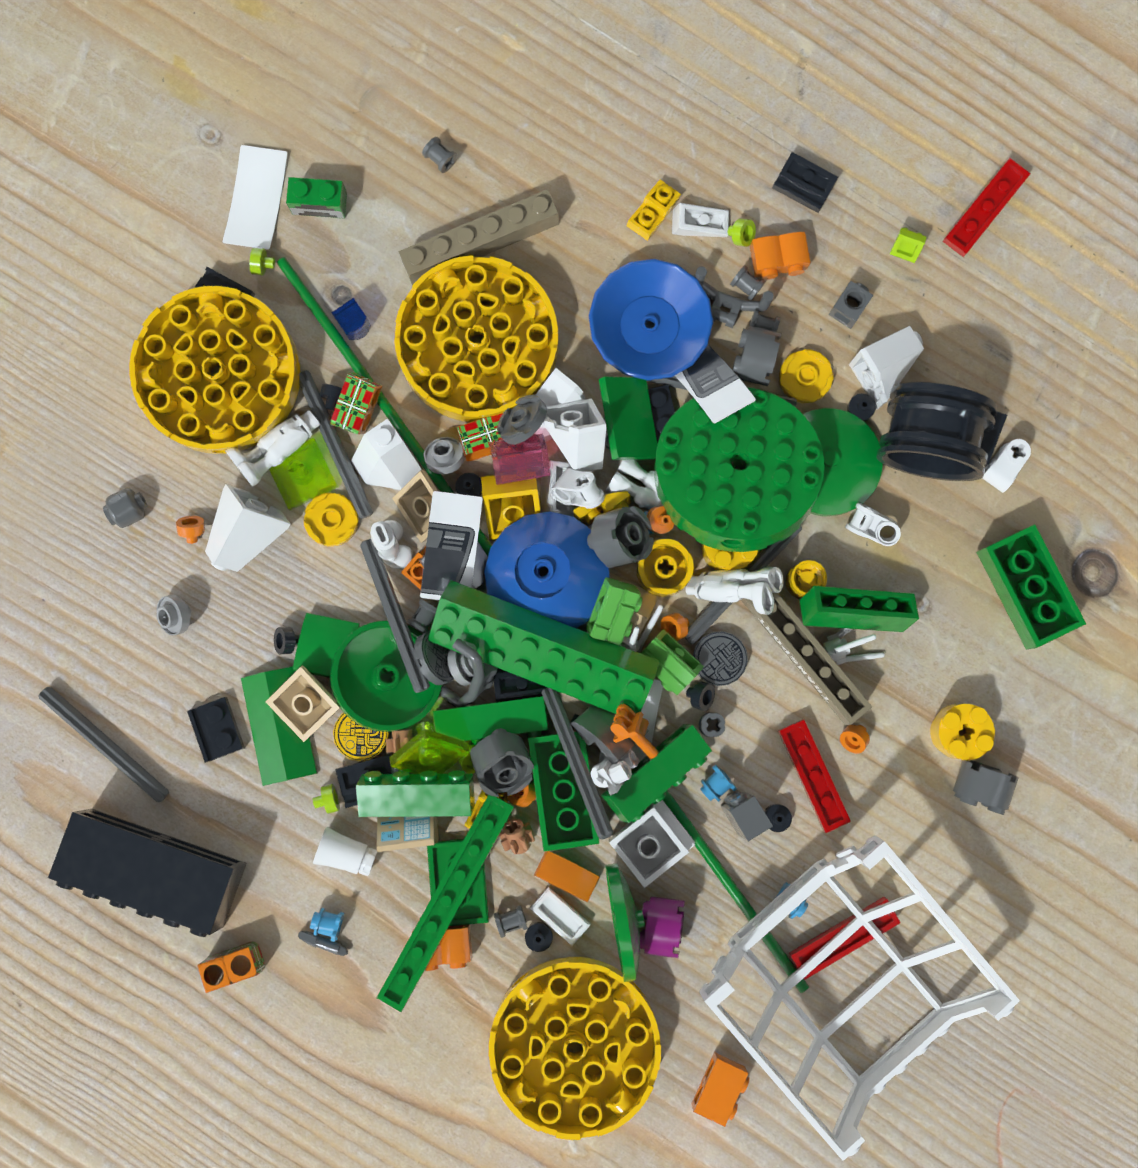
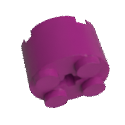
M651 896L650 901L643 903V918L647 922L646 929L640 931V949H644V954L679 958L680 951H676L675 947L679 948L682 940L684 911H679V907L685 906L684 900Z

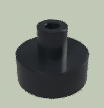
M322 384L320 396L327 399L326 409L335 410L342 390L341 387Z
M863 393L855 395L847 405V412L857 416L864 422L869 420L876 410L874 399Z
M464 473L457 479L455 487L458 494L481 496L482 482L479 476L474 473Z
M278 627L274 633L276 652L279 655L292 654L295 646L298 645L300 634L295 635L291 627Z
M698 682L693 688L689 687L687 689L686 697L690 698L693 708L707 711L713 704L715 688L712 684Z
M772 804L764 810L773 825L769 830L783 832L790 827L792 815L787 807L781 804Z
M535 922L526 930L525 942L532 951L543 952L552 944L553 933L547 924Z

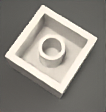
M652 805L645 810L646 813L640 820L628 823L608 839L611 846L644 888L689 853Z

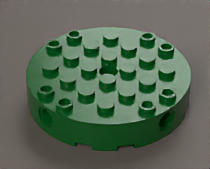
M747 387L756 400L716 423L711 421L694 398L686 402L666 423L660 435L656 451L655 487L658 498L667 511L666 514L670 516L672 522L681 531L684 530L696 538L695 541L711 548L730 552L761 550L768 545L780 540L783 541L791 536L810 515L821 489L824 476L823 449L816 431L807 418L796 407L781 397L767 391Z

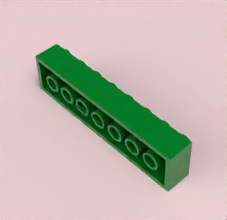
M450 580L440 597L428 641L456 652L458 651L452 646L459 638L475 649L482 657L484 663L615 714L617 713V707L621 704L629 706L635 713L641 712L660 661L606 640L593 638L589 633Z

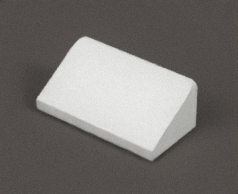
M548 461L541 464V513L551 511L574 517V505H564L558 502L550 492L564 471L568 468L573 469L568 462Z

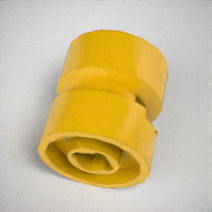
M812 560L802 561L789 570L786 575L785 585L792 596L801 599L813 586L825 587L827 574L823 566L818 562Z

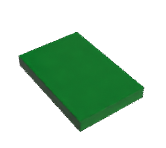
M604 376L600 378L599 385L612 460L655 459L657 439L647 381L635 377Z
M464 839L438 841L435 845L427 846L431 898ZM485 862L450 926L489 923Z

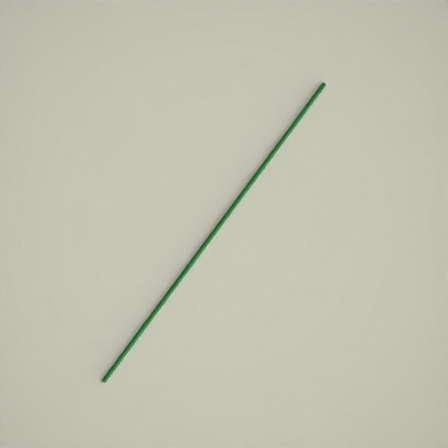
M285 257L280 258L277 261V265L353 371L374 381ZM381 391L376 403L440 492L454 493L441 474H436L427 467L423 448ZM479 528L477 541L488 556L492 544ZM669 790L665 792L667 795L663 799L664 803L694 840L695 847L742 913L750 921L757 913ZM769 931L761 939L788 977H790L797 969ZM804 979L795 985L800 993L805 992L809 988Z

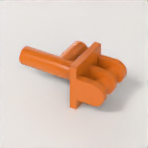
M625 704L619 705L613 719L614 722L611 725V731L615 734L613 741L617 743L630 737L650 759L656 757L658 750L645 737L649 721L643 718L644 714L642 712L635 713L629 706Z

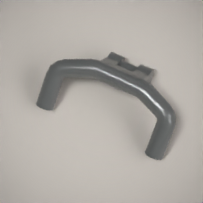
M698 267L696 270L695 278L698 279L707 296L714 301L711 308L714 322L717 320L726 323L725 326L733 328L739 310L763 312L769 308L774 295L770 291L764 292L760 301L742 300L720 292L704 281L707 274L705 267ZM723 306L731 309L730 313H727L725 311L720 310V307Z
M458 638L452 647L471 661L474 675L468 692L463 696H458L445 685L441 687L439 695L453 706L460 708L468 706L485 689L491 688L498 668L483 663L480 654Z

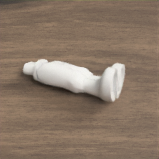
M309 410L300 417L297 414L294 415L296 420L291 417L275 426L260 438L257 447L251 451L242 452L236 447L225 450L252 487L261 481L262 476L272 466L280 465L313 435L311 431L320 426L319 421Z
M622 460L617 470L640 480L645 485V488L632 483L626 477L616 472L604 494L627 491L634 497L635 503L640 508L651 509L656 506H663L658 498L655 487V471L647 472L638 464L637 460Z
M394 520L376 522L371 527L370 535L379 556L386 565L392 568H405L414 558V554L410 547L399 545L398 543L404 533L403 527Z
M765 567L753 572H749L746 569L703 572L700 576L691 577L686 586V594L695 595L698 599L714 602H738L746 598L753 601V605L758 613L769 615L774 608L772 593H779L782 590L783 575L778 567Z

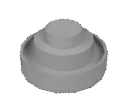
M452 437L437 438L430 442L424 451L427 467L436 474L454 472L460 468L465 458L462 444Z
M175 594L162 597L157 604V620L162 629L171 636L187 631L191 617L190 607L181 597Z
M450 649L448 653V669L450 674L460 685L467 686L471 684L474 675L471 661L461 653Z

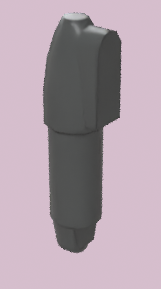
M300 931L298 934L299 939L310 946L318 947L335 955L345 956L348 954L346 947L319 934L314 936V932Z

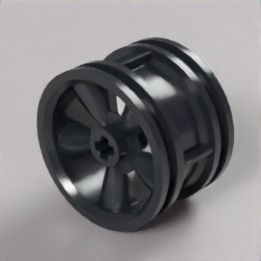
M909 382L892 387L890 392L891 400L887 405V412L892 416L889 433L883 434L880 438L879 444L881 448L878 449L876 456L878 461L904 473L937 480L974 481L983 478L985 472L983 465L987 463L988 455L981 449L983 434L994 428V417L998 410L996 402L978 392L940 383Z

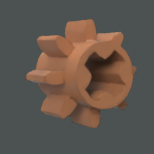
M413 730L393 731L392 739H386V752H393L394 759L414 758V750H420V737H413Z
M520 819L508 821L499 835L504 851L506 852L511 849L514 854L525 853L531 846L530 842L535 841L530 823L527 822L523 825Z

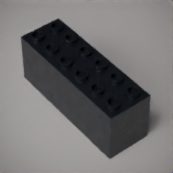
M86 809L72 812L48 878L57 881L56 886L72 890L74 887L83 890L82 894L92 899L102 897L110 900L109 904L114 907L125 909L128 906L136 909V914L142 917L153 918V916L164 919L163 923L165 925L176 928L182 925L190 928L189 932L191 934L206 937L224 927L247 863L101 811Z

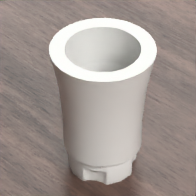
M326 827L313 864L329 866L354 874L359 872L362 875L369 876L377 850L367 848V844L355 841Z

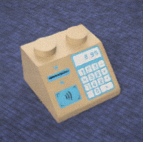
M377 817V852L435 845L440 840L437 817Z

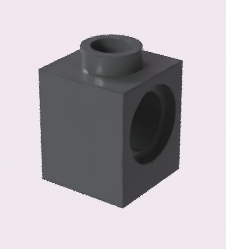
M850 281L830 311L829 316L851 329L873 297V294L869 292L865 285ZM852 298L856 300L858 307L849 306L846 299Z

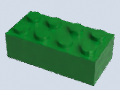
M1035 524L976 552L1026 650L1038 648L1086 625Z
M574 732L589 769L586 742L578 732ZM558 734L528 738L531 760L534 765L533 777L543 852L600 844L599 837Z

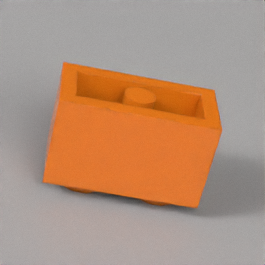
M714 1052L691 1103L693 1112L725 1127L728 1119L732 1120L737 1112L738 1104L736 1101L739 1094L744 1093L748 1087L750 1077H748L746 1067Z

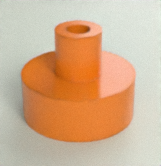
M664 506L653 507L646 515L652 527L649 530L653 533H668L675 525L670 516L666 514L667 511Z
M185 516L176 521L177 534L186 538L189 544L198 542L197 537L205 532L204 519L199 516Z
M672 613L662 618L661 631L664 629L676 641L687 636L689 620L679 613Z
M848 725L840 735V742L849 752L859 754L868 746L870 737L863 725Z
M531 781L520 792L509 795L510 803L520 807L529 806L536 799L534 783Z

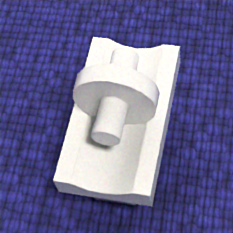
M632 749L614 764L605 756L602 763H598L593 767L591 777L595 785L603 788L608 787V792L612 795L619 791L624 781L631 778V769L637 767L639 761Z

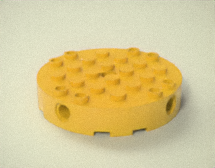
M473 255L445 261L423 274L412 285V289L405 300H402L395 321L394 344L398 362L407 382L416 395L426 405L444 416L463 422H473L485 417L502 414L508 408L513 409L517 405L515 403L516 400L527 395H536L554 371L558 355V326L554 308L540 284L529 273H525L513 266L511 262L491 256L490 258L474 257ZM475 335L484 336L481 343H473L470 339Z
M203 286L185 290L172 296L171 300L160 308L157 307L142 324L143 328L137 340H134L132 346L129 375L132 391L139 408L142 409L150 423L158 431L195 451L227 454L225 450L236 447L242 451L257 445L261 437L286 420L298 395L300 361L292 336L279 318L264 303L240 290L222 286ZM220 365L219 372L211 376V370L215 366Z
M564 957L547 961L532 968L522 975L506 992L493 1020L488 1056L496 1089L504 1103L518 1119L532 1129L556 1136L558 1139L581 1140V1138L596 1135L599 1137L616 1130L628 1122L642 1108L654 1088L653 1085L660 1069L661 1043L651 1005L634 981L624 982L622 971L603 961L586 957ZM578 1042L582 1044L583 1049L573 1053L567 1050V1046L569 1043Z

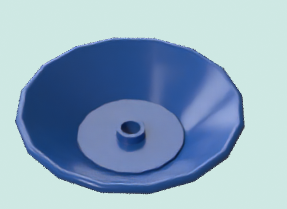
M658 259L629 262L610 273L594 293L589 312L591 337L603 359L622 374L647 381L670 378L692 366L707 347L713 326L710 299L698 279L679 265ZM651 321L655 326L650 329L645 326V323Z
M549 511L526 515L506 527L490 548L484 573L488 595L573 628H578L589 621L604 579L606 577L610 578L609 568L588 545L587 537L591 534L589 527L575 517ZM547 567L549 570L548 574L544 577L540 576V569Z

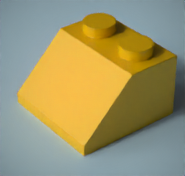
M535 470L481 477L489 540L497 539L506 527L522 517L541 513Z

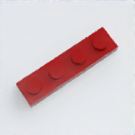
M1009 158L942 242L964 258L1031 173Z
M802 719L778 730L824 833L850 823L851 820L805 720Z
M882 897L862 910L865 912L889 901L886 897ZM895 911L871 920L882 934L901 923ZM853 914L789 952L797 969L855 919L856 916ZM862 925L803 979L806 980L872 941L874 937Z

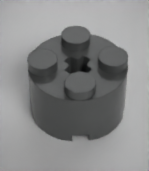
M749 326L748 329L743 328L738 347L743 348L742 354L735 357L732 368L740 380L768 387L770 380L765 379V377L773 372L780 345L779 342H775V339L779 340L782 333Z
M634 506L622 507L598 515L592 524L591 534L587 537L589 547L595 551L598 558L608 568L619 567L646 559L650 555L654 543L653 537L649 538L648 529L652 528L649 519L642 510Z
M501 728L496 729L470 751L471 762L480 787L490 796L499 797L498 793L507 792L508 796L516 794L523 790L532 780L533 776L531 773L532 769L534 770V765L524 741L514 733L507 732Z
M962 760L953 788L954 796L960 798V801L973 806H977V803L980 802L981 805L988 807L989 811L1004 815L1005 810H1009L1019 777L1011 773L1008 775L1003 774L1000 769L983 763Z

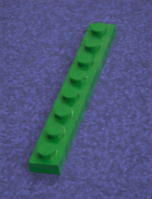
M488 795L377 995V999L399 1012L404 1010L515 808L514 806L495 796Z

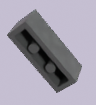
M737 790L724 798L726 803L721 805L722 810L736 833L749 842L773 827L754 795Z

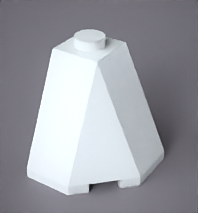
M910 326L861 349L849 364L867 395L874 399L876 410L888 401L892 387L900 384L924 349L921 336L918 332L913 331Z
M557 368L554 369L536 394L546 404V407L586 399L579 386ZM542 423L541 427L524 443L528 445L531 442L533 445L538 446L553 438L544 426V423Z
M592 398L547 406V414L543 422L544 426L574 470L583 472L602 469L606 423Z
M388 419L364 434L351 460L352 465L366 485L382 486L394 490H401L422 470Z
M225 484L205 552L215 568L222 571L229 569L238 572L289 528L290 522L275 507L270 506L268 510V507L258 501L259 497Z

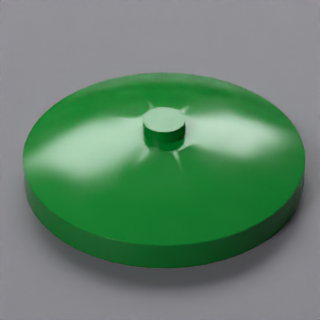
M823 408L804 413L803 415L817 433L824 455L823 482L810 514L830 517L848 513L856 509L857 503L863 504L873 494L880 481L883 464L876 457L878 449L881 448L878 439L864 421L847 411Z
M388 621L368 623L354 630L337 649L331 665V688L341 710L358 725L374 731L393 732L414 725L431 711L441 691L442 685H435L430 681V687L427 690L419 693L414 691ZM407 625L415 644L417 637L422 635V633Z
M618 864L605 865L622 976L624 982L635 981L640 958L639 928L645 927L642 910H636L629 885Z

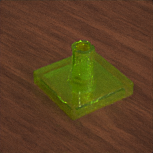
M315 438L306 441L280 465L272 466L269 469L288 510L295 509L323 493H328L338 488L337 482Z
M422 722L416 726L418 734L390 757V764L393 768L413 774H420L424 771H435L437 774H443L470 752L468 742L434 732V724Z

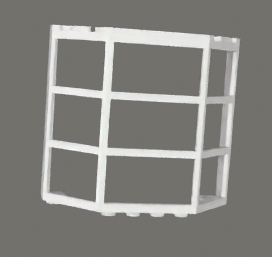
M876 835L867 839L866 844L860 849H856L853 845L837 852V859L827 862L825 859H822L813 864L731 937L728 942V946L731 948L726 957L724 955L720 956L711 971L715 977L709 984H704L699 991L705 1003L843 1161L848 1156L856 1154L861 1144L865 1142L857 1127L870 1097L880 1093L891 1078L902 1073L907 1068L908 1063L916 1056L923 1054L928 1049L929 1044L937 1037L944 1035L953 1022L986 1011L997 1020H1000L1002 1017L1008 1016L1014 1010V1006L1020 1002L887 843ZM885 858L913 892L864 912L835 879L834 875L859 864L864 865L870 870L880 860ZM827 882L856 918L780 985L750 948L823 883ZM922 901L954 940L903 958L871 920ZM863 925L895 964L825 1027L819 1030L787 992ZM962 949L994 987L942 1004L911 966ZM743 956L774 991L750 1038L720 1005L734 991L729 980ZM903 971L933 1006L934 1010L859 1076L827 1038ZM781 1001L814 1037L791 1086L758 1049V1045ZM821 1047L853 1083L832 1133L799 1096Z

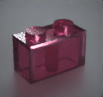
M543 433L533 434L524 442L516 445L507 444L503 439L489 442L496 485L551 476L548 450Z

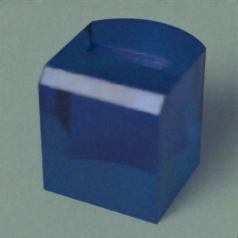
M354 298L331 312L349 340H359L365 337L370 330L371 324Z

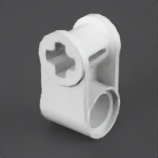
M1015 439L1004 444L985 467L982 479L1002 493L1005 492L1029 459L1031 454L1029 444L1022 439ZM1013 448L1016 449V452H1015V455L1017 456L1016 458H1014V457L1012 456L1013 453H1014V451L1012 450Z
M571 468L564 471L550 490L552 496L558 502L564 505H575L587 509L599 506L605 499L604 492L595 484L596 478L593 473L577 471Z
M862 503L856 504L857 510L851 522L846 524V529L885 546H892L898 542L901 532L896 521ZM889 525L895 528L892 537L883 538L880 536L882 527Z

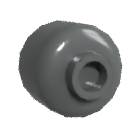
M125 488L106 498V505L103 506V511L111 525L125 528L144 518V508L147 507V503L140 492L135 493L132 489Z

